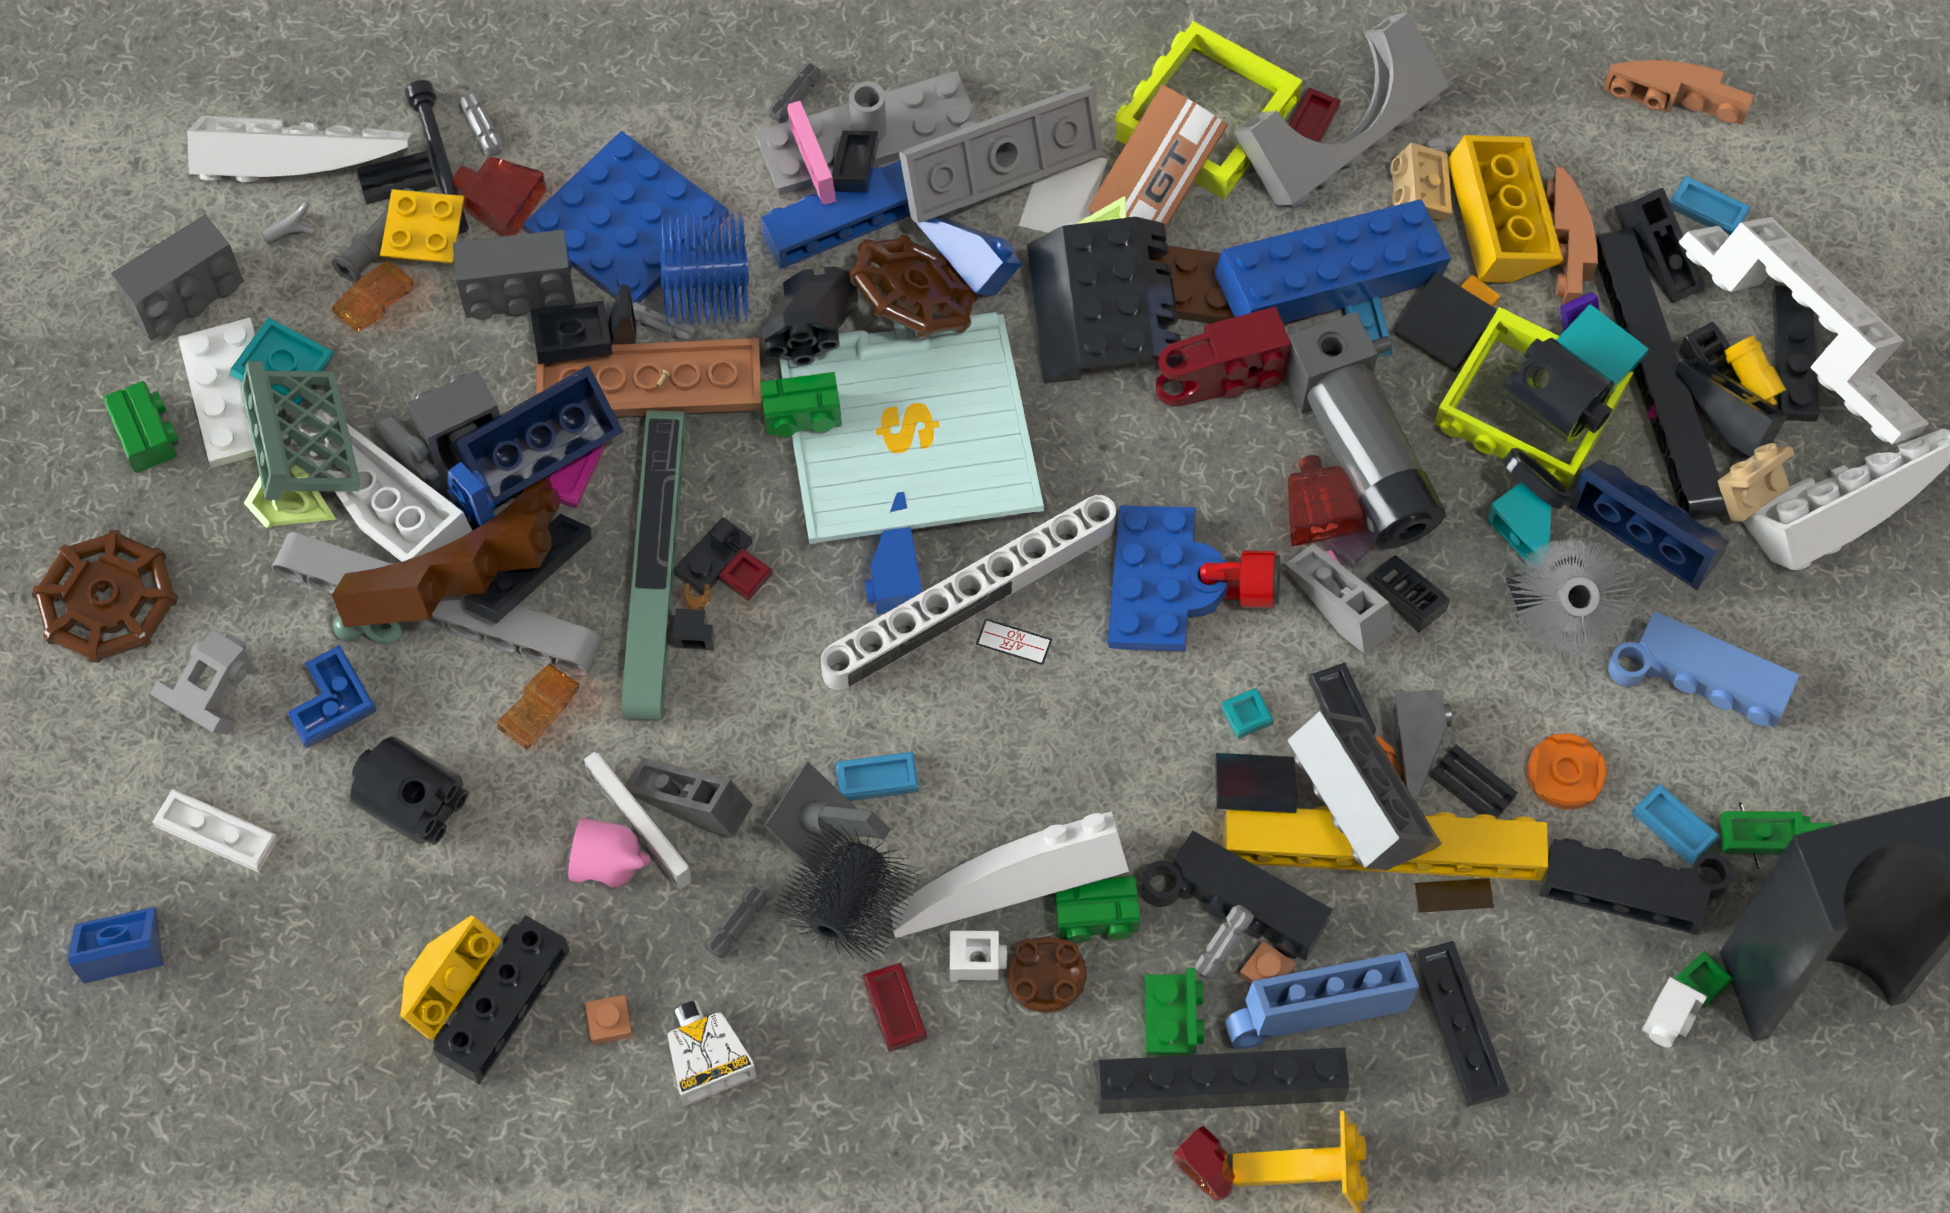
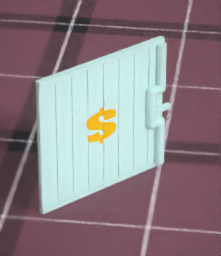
M997 312L970 315L971 325L966 331L962 333L955 331L931 334L929 338L919 337L916 331L905 328V326L893 321L894 330L869 334L867 331L860 330L839 333L840 346L820 357H816L815 361L810 365L797 366L793 364L792 360L786 361L779 358L782 379L835 372L839 394L842 426H834L826 432H817L812 429L797 431L792 435L809 544L882 534L885 530L911 527V529L1044 511L1003 314L997 315ZM904 492L907 509L890 512L896 493Z

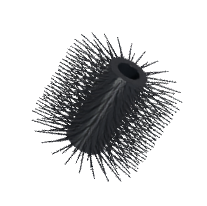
M832 831L830 833L838 840L825 833L823 834L830 840L814 834L826 843L810 838L822 846L819 847L809 843L819 850L815 851L807 848L817 856L805 853L815 861L803 858L811 865L801 863L811 871L797 867L807 874L800 875L805 880L794 876L791 877L803 885L789 881L799 888L792 889L797 894L786 890L783 891L795 899L781 895L788 901L793 899L799 902L797 903L798 905L787 903V906L791 908L794 906L802 910L787 908L786 910L797 914L787 915L807 922L787 920L810 925L793 927L811 928L810 932L805 933L815 932L827 939L826 948L828 940L835 943L836 947L837 943H841L846 949L842 944L845 943L849 949L851 948L855 951L848 944L850 943L866 954L858 946L864 948L868 945L859 940L871 945L874 943L866 939L880 940L881 938L877 935L890 938L878 930L892 933L882 925L887 924L884 920L896 923L884 914L895 918L898 917L888 910L902 914L890 906L904 909L891 900L906 904L894 896L907 899L897 891L909 894L897 885L911 889L901 882L906 880L901 876L912 877L895 869L913 872L888 863L909 865L896 863L899 861H887L885 858H908L883 857L882 855L892 851L879 853L875 849L881 844L873 849L868 846L869 837L867 845L860 842L858 835V842H854L851 837L850 839L853 842H849L847 837L845 838L839 833L848 842L846 843ZM890 873H893V874L899 876L900 878L895 877V876L891 875ZM801 886L806 887L808 890L805 891V890L801 889L800 887H801ZM877 942L876 944H874V945H877V946L886 948V947L882 946V945H881L880 943H878V942ZM869 948L866 949L867 951H869V952L875 954V953L872 952Z

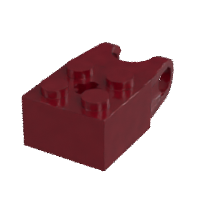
M1272 307L1205 325L1204 333L1166 346L1161 351L1158 360L1162 374L1157 379L1155 390L1159 400L1170 406H1182L1223 396L1235 398L1249 389L1257 387L1268 389L1278 385L1285 379L1291 343L1277 308ZM1172 355H1181L1185 358L1181 364L1170 368L1166 363L1167 358ZM1178 381L1183 385L1184 391L1179 395H1169L1164 391L1163 386L1167 382Z

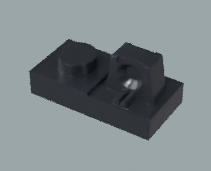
M722 517L674 568V575L702 596H705L718 582V575L742 548L746 550L753 543L752 537Z

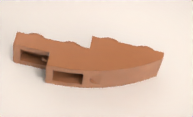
M1640 60L1611 64L1603 90L1611 92L1618 98L1635 100L1653 110H1664L1670 113L1674 102L1684 105L1689 110H1700L1717 116L1724 122H1735L1743 125L1754 97L1753 94L1721 84L1720 82L1724 74L1722 71L1705 66L1667 60Z
M1556 167L1553 180L1546 181L1544 191L1547 202L1550 203V213L1563 257L1561 263L1557 264L1563 266V274H1558L1556 296L1562 297V305L1582 296L1583 281L1592 282L1598 264L1595 230L1585 200L1564 167Z

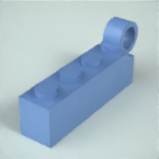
M1656 611L1653 612L1639 644L1625 642L1618 645L1608 663L1609 675L1619 685L1632 687L1640 684L1646 676H1659L1672 682L1682 692L1689 694L1697 693L1710 699V702L1718 708L1724 710L1733 709L1746 715L1747 719L1756 725H1769L1775 728L1781 718L1799 678V674ZM1631 657L1639 663L1641 670L1636 672L1627 671L1620 666L1618 659Z
M1406 952L1252 981L1245 1000L1248 1008L1231 1014L1225 1020V1026L1233 1047L1236 1049H1248L1264 1043L1270 1036L1273 1038L1409 1011L1419 985Z

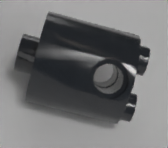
M1538 338L1535 339L1524 354V357L1528 360L1519 371L1514 369L1502 384V388L1507 391V399L1567 443L1575 440L1586 428L1592 433H1596L1612 412V408L1606 405L1605 402L1612 392L1614 382L1554 338L1544 341ZM1546 371H1548L1549 382L1543 388L1541 385V377Z
M393 736L382 740L373 750H365L359 756L352 769V775L355 777L350 794L352 804L417 844H424L428 841L432 845H436L446 832L447 825L445 822L453 811L457 812L463 807L469 794L467 790L462 788L463 780L460 775Z

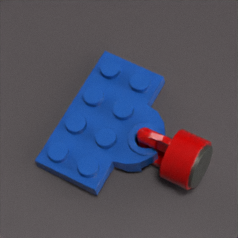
M1120 505L1108 634L1109 648L1186 651L1188 618L1206 616L1217 611L1216 607L1223 599L1240 600V605L1244 608H1275V605L1279 604L1280 555H1277L1276 551L1243 550L1241 562L1226 563L1221 554L1208 544L1194 542L1195 507Z

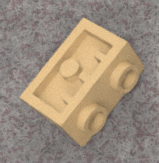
M1410 143L1393 158L1390 172L1393 177L1394 191L1393 205L1422 199L1431 218L1445 221L1452 215L1448 154Z
M1774 443L1762 445L1754 450L1753 456L1730 467L1731 471L1717 480L1731 521L1743 522L1790 488L1782 463L1794 455L1792 447H1777Z

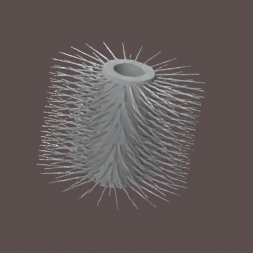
M1566 539V550L1565 544L1564 546L1561 545L1560 549L1558 541L1557 545L1554 541L1552 551L1548 543L1549 549L1547 547L1549 554L1545 548L1544 553L1540 547L1543 559L1539 556L1541 560L1538 563L1539 566L1535 562H1527L1528 566L1532 569L1526 571L1527 573L1524 575L1521 574L1522 576L1516 580L1521 582L1520 585L1517 583L1516 587L1531 591L1508 592L1542 597L1507 599L1543 600L1506 607L1540 604L1510 614L1527 613L1514 619V621H1524L1525 619V624L1527 625L1524 627L1525 629H1529L1532 626L1535 627L1526 639L1528 637L1530 639L1533 636L1532 641L1533 639L1539 641L1542 636L1543 638L1546 636L1544 647L1549 640L1547 648L1552 640V651L1556 644L1554 654L1556 649H1558L1561 655L1563 645L1565 650L1567 646L1568 651V644L1569 656L1571 645L1572 656H1574V653L1576 656V646L1577 651L1578 648L1580 650L1578 652L1579 656L1580 653L1582 655L1581 646L1584 654L1585 649L1586 651L1589 649L1591 653L1588 644L1589 640L1594 652L1593 646L1595 648L1593 641L1596 639L1601 646L1600 637L1603 640L1607 638L1600 630L1603 632L1605 630L1612 639L1613 636L1609 633L1611 631L1619 636L1616 633L1617 631L1606 623L1618 625V622L1614 620L1624 614L1621 611H1631V609L1611 604L1636 603L1602 599V597L1636 595L1600 596V594L1635 589L1622 588L1602 591L1631 582L1630 580L1615 582L1630 575V573L1615 575L1613 570L1617 566L1615 568L1614 566L1606 572L1600 571L1602 569L1605 570L1611 565L1610 563L1615 557L1611 561L1609 559L1607 562L1606 560L1603 562L1608 556L1606 554L1599 563L1598 559L1602 554L1601 552L1596 559L1599 545L1593 555L1595 547L1590 554V544L1586 551L1587 544L1585 546L1584 541L1582 545V539L1579 550L1577 546L1579 545V539L1576 542V550L1574 543V551L1573 539L1572 542L1571 539L1568 542ZM1570 590L1574 597L1572 605L1568 599Z

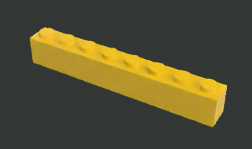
M1318 806L1314 809H1298L1297 807V813L1227 810L1225 816L1224 848L1254 865L1542 881L1548 868L1547 822H1536L1532 817L1499 820L1492 815L1481 814L1473 818L1456 817L1455 814L1449 812L1425 816L1442 844L1430 852L1389 870L1365 868L1354 858L1352 854L1353 847L1346 835L1341 833L1332 821L1333 814L1328 806Z

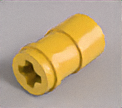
M1755 335L1724 351L1727 356L1726 360L1728 364L1731 363L1741 382L1740 384L1772 405L1777 404L1774 397L1786 391V388L1774 366L1770 365L1761 348L1762 344L1760 341H1757Z

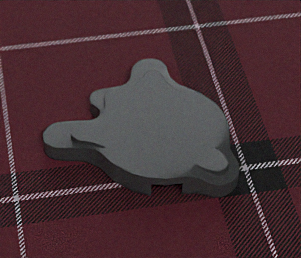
M383 415L374 420L377 426L374 429L385 442L393 458L448 500L447 491L439 479L440 474L427 458L430 452L424 442L419 437L413 436L393 416L386 417Z

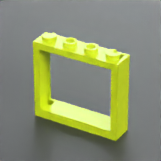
M1193 21L1185 32L1180 31L1176 35L1167 56L1161 55L1158 58L1150 78L1147 81L1142 80L1138 84L1133 100L1129 105H1122L1114 119V122L1117 123L1115 139L1125 145L1127 144L1140 122L1138 120L1151 104L1161 85L1167 84L1193 49L1275 93L1262 112L1278 110L1283 119L1287 117L1299 101L1302 80ZM1240 143L1236 145L1221 166L1207 160L1194 183L1225 200L1251 165Z
M1499 307L1439 406L1434 425L1440 427L1444 434L1453 438L1460 437L1472 443L1478 451L1488 455L1494 454L1502 459L1512 448H1519L1540 463L1563 483L1569 491L1625 394L1633 372L1631 371L1606 400L1605 404L1612 408L1609 418L1596 433L1588 431L1568 465L1457 409L1497 341L1525 354L1528 347L1537 338L1544 341L1549 338L1557 340L1560 337Z

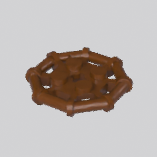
M900 235L898 239L883 241L866 239L858 245V257L854 268L849 272L850 282L852 285L859 287L875 309L874 315L878 318H888L916 331L919 337L929 338L931 334L948 331L962 333L970 327V314L973 304L978 299V294H975L944 255L912 242L910 237ZM871 262L876 263L881 268L870 266ZM876 285L880 286V288L886 294V297L882 295V293L879 291ZM950 298L956 299L958 304L951 301ZM941 313L944 317L933 319V314Z
M110 530L108 534L71 546L66 544L59 548V555L40 584L33 587L32 597L37 600L45 630L43 638L49 644L56 643L86 656L93 663H99L102 658L139 646H144L145 648L152 643L150 639L171 606L177 604L178 595L172 588L165 564L166 554L161 548L153 549L121 535L120 530ZM105 551V555L99 556L100 560L90 563L89 560H80V558ZM122 551L138 559L132 564L118 558V554ZM71 565L73 571L63 586L58 585ZM150 570L156 588L145 589L141 575ZM108 587L112 588V596L105 601H99L96 592L98 590L106 591ZM64 599L67 613L58 618L54 601ZM145 602L154 604L140 626L135 620L137 614ZM75 624L91 631L89 641L68 631ZM126 626L131 632L103 642L104 633H117Z

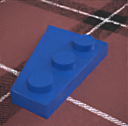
M462 462L448 471V485L450 487L447 491L448 501L463 511L473 531L496 516L492 512L496 506L486 493L489 489L486 480L477 470L471 473Z

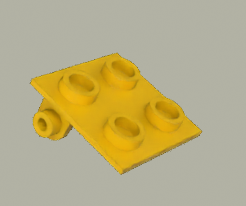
M392 189L380 257L453 264V242H457L464 196Z

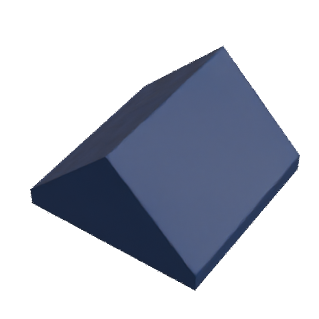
M150 907L75 924L68 960L83 983L164 966L156 908Z

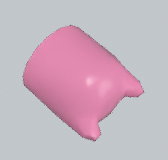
M581 817L571 848L568 879L571 882L577 883L585 880H596L603 882L608 887L620 888L630 882L637 869H642L643 866L648 865L651 858L650 855L640 850L638 838L630 828L621 824Z

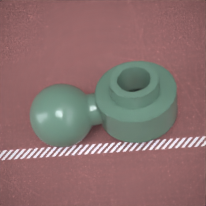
M338 615L334 620L333 630L335 635L345 642L355 641L365 633L375 642L388 644L400 638L405 622L344 627L340 615Z

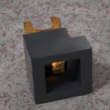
M686 583L684 596L688 603V609H676L673 627L675 648L714 650L715 633L713 625L707 624L708 620L705 606L708 605L712 597L710 585L706 584L704 594L701 597L695 598L691 596L690 583Z

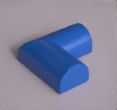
M338 645L305 663L321 694L288 711L287 714L307 749L375 713L376 707L341 646Z

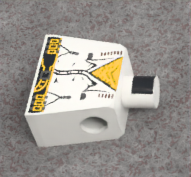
M690 1001L676 1008L675 1012L681 1027L670 1031L667 1036L683 1106L756 1078L752 1059L722 1013H715L704 1018L698 1001Z

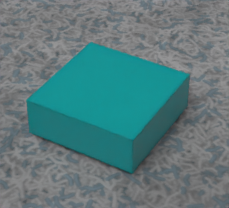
M1257 687L1221 703V708L1238 739L1273 725L1274 719Z

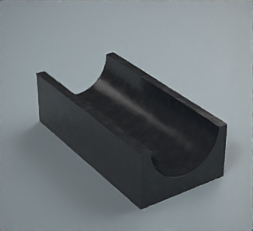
M1950 796L1793 835L1720 951L1727 973L1734 979L1732 986L1753 1041L1770 1037L1824 961L1843 963L1861 971L1882 990L1890 1006L1906 1003L1950 949Z

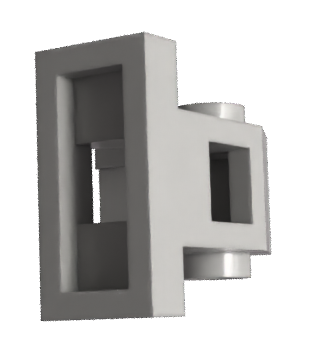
M212 629L206 638L200 637L194 643L190 653L191 659L177 684L157 681L150 695L209 731L229 735L237 721L221 712V700L232 681L239 683L245 678L247 673L253 674L255 672L251 663L254 657L245 651L247 647L240 639L229 633L224 637ZM210 666L217 670L209 687L205 690L198 686L197 682L205 668Z

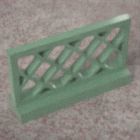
M247 361L241 389L264 499L280 500L282 491H359L361 485L335 372L264 371L262 361ZM271 384H283L291 389V391L286 396H283L272 389ZM310 385H327L328 392L321 397L307 387ZM300 395L313 403V405L308 410H305L292 402V400ZM283 408L298 417L292 424L277 416ZM322 409L333 416L334 420L328 425L314 416V414ZM307 423L320 433L312 439L298 428ZM290 436L304 445V447L295 452L284 445L283 442ZM326 437H329L338 443L341 448L334 453L320 443ZM313 451L326 461L318 467L304 457ZM297 465L311 475L308 478H291L289 470ZM335 465L347 473L348 478H335L326 471Z

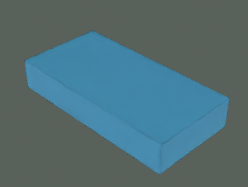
M1687 176L1684 177L1670 201L1673 211L1707 227L1720 226L1729 236L1741 222H1744L1751 209L1750 206Z
M913 752L835 762L839 791L849 801L919 792Z
M1660 783L1632 811V814L1691 865L1720 837L1716 831Z

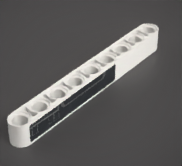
M1094 495L1083 500L829 645L821 655V670L824 683L834 690H844L1107 540L1112 535L1115 526L1116 507L1114 502L1109 497L1103 495ZM1102 516L1106 520L1102 522L1093 521L1091 517ZM1061 534H1070L1075 538L1071 540H1063L1058 536ZM1038 552L1043 556L1035 559L1028 557L1026 554ZM999 570L1008 571L1010 575L1006 577L996 576L994 573ZM965 589H975L978 593L973 596H967L962 591ZM934 607H941L946 610L942 614L929 612ZM900 626H910L913 628L909 633H900L896 629ZM870 644L880 647L875 652H867L863 648ZM836 663H843L848 666L842 671L830 669Z

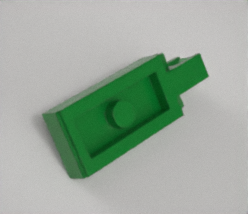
M1725 811L1720 815L1723 854H1782L1793 835L1832 826L1833 823H1811L1810 816H1803L1802 812Z

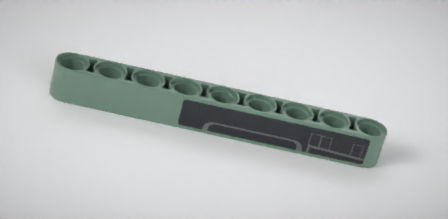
M647 410L622 688L621 710L623 719H663L686 437L685 411Z

